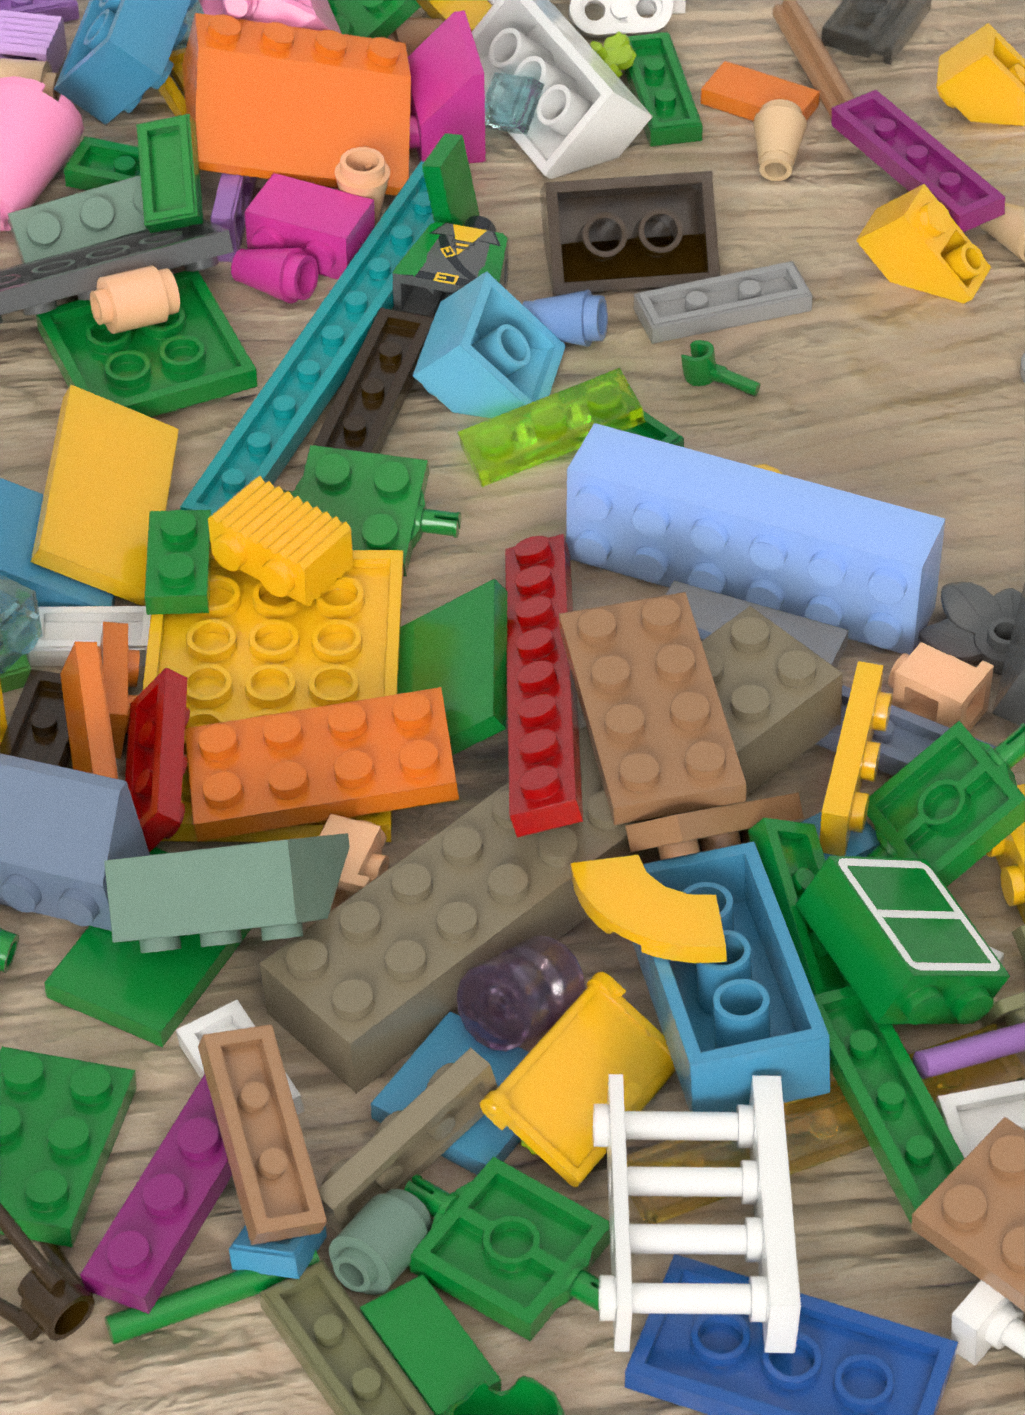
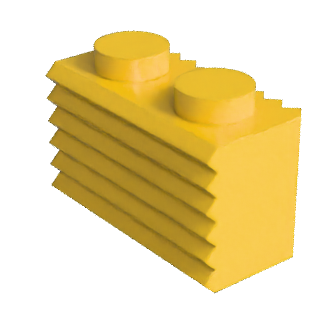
M261 476L253 479L208 518L211 554L216 561L229 571L240 569L260 580L266 590L274 596L284 597L287 595L310 607L314 599L318 600L322 592H327L329 585L334 586L337 578L342 579L345 571L350 572L352 568V533L349 524L346 521L341 523L337 516L332 518L327 511L322 513L318 506L312 508L308 501L303 503L299 496L293 498L289 491L283 492L280 486L274 487L270 481L264 482Z

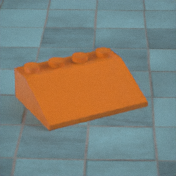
M195 13L182 67L186 113L191 115L196 124L199 170L269 179L273 173L324 187L338 188L335 168L340 162L343 153L356 147H368L379 151L390 168L385 195L397 196L409 179L411 74L406 43L395 42L383 37L367 38L346 35L333 30L319 31L291 27L279 22L263 23L236 19L224 14L208 15Z

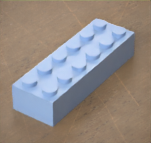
M596 423L593 424L567 468L566 542L571 560L669 588L673 581H678L849 630L848 639L901 654L907 653L910 655L918 646L920 641L918 638L919 631L926 628L934 612L945 518Z

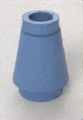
M590 290L536 299L535 301H524L522 304L562 342L589 347L592 341H604L608 312L603 295H592Z

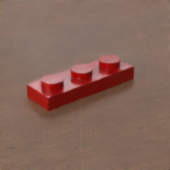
M167 667L130 703L125 781H127L149 852L164 838L170 839L174 836L185 814V805L181 802L182 777L188 762L187 756L184 754L185 728L190 717V709L186 706L188 678Z

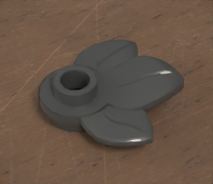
M972 582L948 583L941 590V603L947 618L919 631L918 638L922 643L952 655L963 662L979 660L980 663L982 661L994 665L993 673L1002 675L1022 593L1014 588H1007L993 596L984 587Z

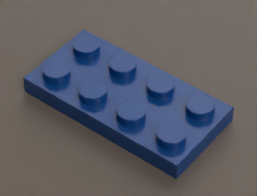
M674 1254L662 1283L749 1284V1277ZM800 1293L801 1309L795 1353H765L763 1322H750L749 1314H649L626 1367L624 1388L708 1415H936L956 1359L958 1342Z

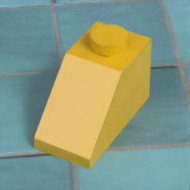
M989 23L939 56L936 88L947 106L957 108L970 122L1025 126V59Z

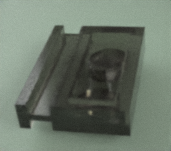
M843 0L822 27L821 41L824 46L841 50L848 55L862 56L868 59L873 53L884 56L883 63L891 65L930 12L932 0Z

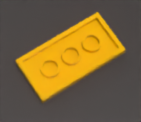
M70 385L62 399L31 563L140 606H145L149 511H166L179 429L79 387Z

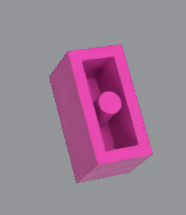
M273 173L244 211L248 250L301 248L307 255L315 258L319 275L337 280L375 228L373 199Z

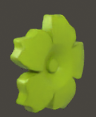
M619 31L614 36L606 38L604 47L597 41L590 43L593 50L618 78L622 76L621 70L631 67L636 57V53L629 45V38L626 34H621Z

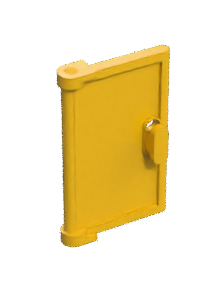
M597 972L586 984L587 988L499 1087L496 1090L489 1091L480 1102L482 1112L501 1131L506 1126L509 1127L572 1187H578L607 1153V1147H593V1105L607 1104L609 1074H623L625 1111H642L676 1071L664 1035L622 997L626 990L604 972Z

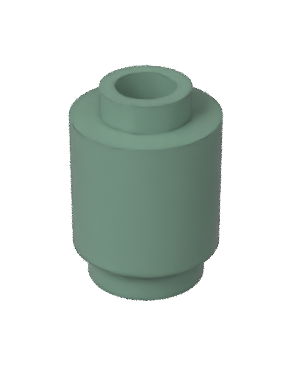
M391 1189L385 1194L373 1196L334 1238L329 1246L330 1260L339 1281L355 1292L369 1295H380L386 1292L410 1265V1255L431 1229V1216L425 1205L416 1196L401 1189Z

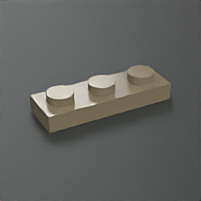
M470 1048L455 1063H448L439 1068L429 1080L426 1089L404 1110L395 1111L387 1116L377 1128L374 1137L353 1157L339 1161L328 1171L318 1191L327 1223L337 1234L344 1229L373 1196L385 1194L391 1189L404 1190L408 1181L412 1182L414 1175H420L485 1115L480 1108V1102L489 1091L496 1090L498 1086L491 1065Z

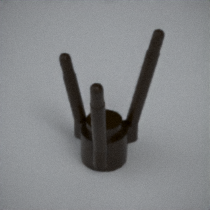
M0 1202V1230L32 1269L24 1276L18 1286V1294L22 1298V1309L0 1297V1317L14 1324L29 1341L35 1340L42 1332L50 1340L58 1341L65 1339L77 1331L90 1317L95 1305L94 1293L88 1292L84 1288L82 1279L75 1272L60 1245L39 1242L50 1261L49 1263Z

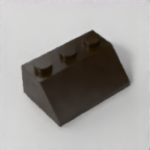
M712 171L545 182L540 190L544 249L553 296L584 290L599 293L664 288L720 276Z

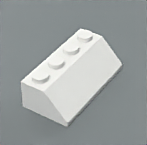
M497 0L472 31L484 71L485 105L539 170L550 179L619 158L653 117L554 4L547 0Z

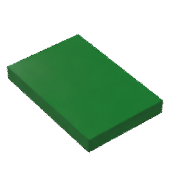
M495 578L400 627L397 694L442 688L452 756L506 729L508 591Z
M156 847L149 852L150 855L169 853ZM89 926L44 982L46 997L163 1048L241 942L201 947L200 934L180 936L181 949L141 953L139 940L113 943L112 931ZM252 928L241 929L242 941Z

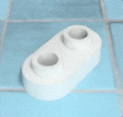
M571 0L569 5V19L572 26L577 32L590 38L614 36L618 31L627 36L658 33L667 25L673 12L672 0ZM642 1L650 2L654 6L655 14L650 18H643L637 13L636 5ZM589 4H598L602 7L604 16L597 21L590 20L585 14V7Z

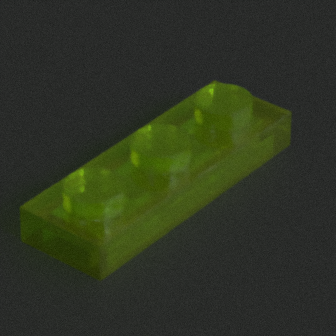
M617 368L457 433L461 448L480 485L484 487L579 449L594 423L624 431L644 423L645 420L643 408L621 369Z

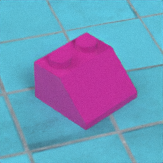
M465 10L455 11L408 56L411 74L409 149L416 148L419 160L425 162L445 133L463 135L469 164L486 162L484 71Z

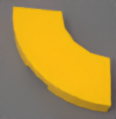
M639 855L570 863L572 883L576 896L587 915L605 933L612 934L615 932L641 945L642 953L658 958L687 963L727 962L726 943L716 895L686 894L663 886L646 872Z

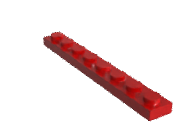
M564 534L548 538L545 536L528 537L520 541L516 546L505 549L506 590L508 591L509 816L517 838L583 821L577 691L559 626V614L573 611L571 559Z

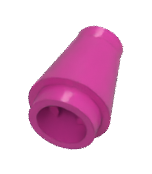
M301 248L239 249L232 260L231 274L236 282L244 283L247 286L292 304L298 300H307L313 294L318 281V265L315 258L307 255Z

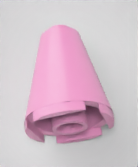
M16 76L0 78V231L11 230L8 222V213L29 208L34 204L78 147L84 131L82 116L68 98L61 94L59 101L43 93L45 84L33 79Z

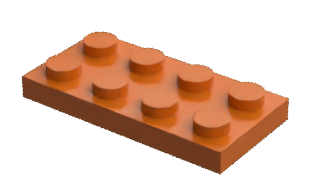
M441 687L185 728L193 826L197 842L324 822L328 820L330 814L349 818L459 800Z

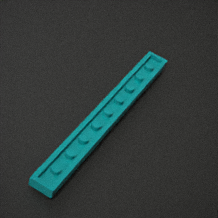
M420 161L180 506V510L211 509L212 515L256 477L261 476L264 482L270 481L272 485L276 482L348 375L380 308L390 310L393 308L392 273L395 267L427 227L434 223L422 170L424 162Z

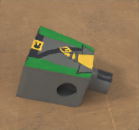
M483 216L469 217L464 226L439 221L431 223L392 273L394 310L434 318L441 301L486 271L507 290L509 274L508 238L503 233L497 232L495 225Z

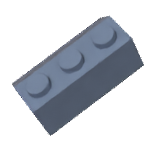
M0 753V904L10 906L25 913L35 912L68 920L78 926H93L112 931L104 861L150 855L127 781Z

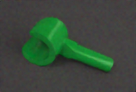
M705 340L693 341L690 344L691 357L681 355L683 375L692 386H704L715 381L720 384L729 385L754 397L759 392L761 386L759 382L730 371L725 366L716 364L714 346L710 342Z

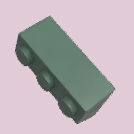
M348 833L105 860L113 943L139 940L140 952L149 953L181 949L180 936L200 934L201 947L242 942L241 929L261 927L262 941L304 936L303 922L328 919L349 851Z

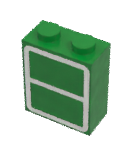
M830 855L795 904L876 1024H974L990 1011L994 1003L993 998L1010 977L1007 970L927 859Z

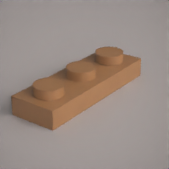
M798 792L672 815L626 825L625 827L630 852L658 847L660 860L699 853L698 839L702 852L739 845L741 842L742 844L751 842L748 830L763 817L793 821L802 819L804 816Z
M272 1024L204 1034L198 1045V1050L251 1245L321 1233L327 1223V1219Z

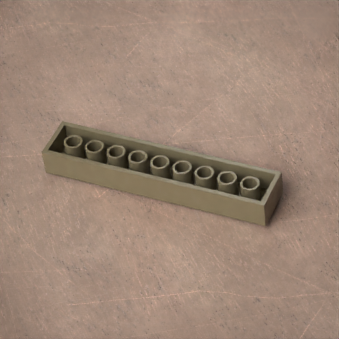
M747 607L701 641L746 781V796L828 735L829 731L834 727L841 725L843 673L753 607ZM586 726L579 730L583 806L582 822L517 838L509 816V782H507L329 913L328 919L318 920L303 931L304 936L295 937L259 963L267 1013L355 1093H358L421 1045L449 1011L457 1015L463 1013L589 917L576 896L572 883L570 863L639 855L643 864L660 861L658 847L630 852L625 826L668 816L614 825Z

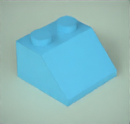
M486 271L440 302L412 376L453 413L533 425L542 419L566 345Z

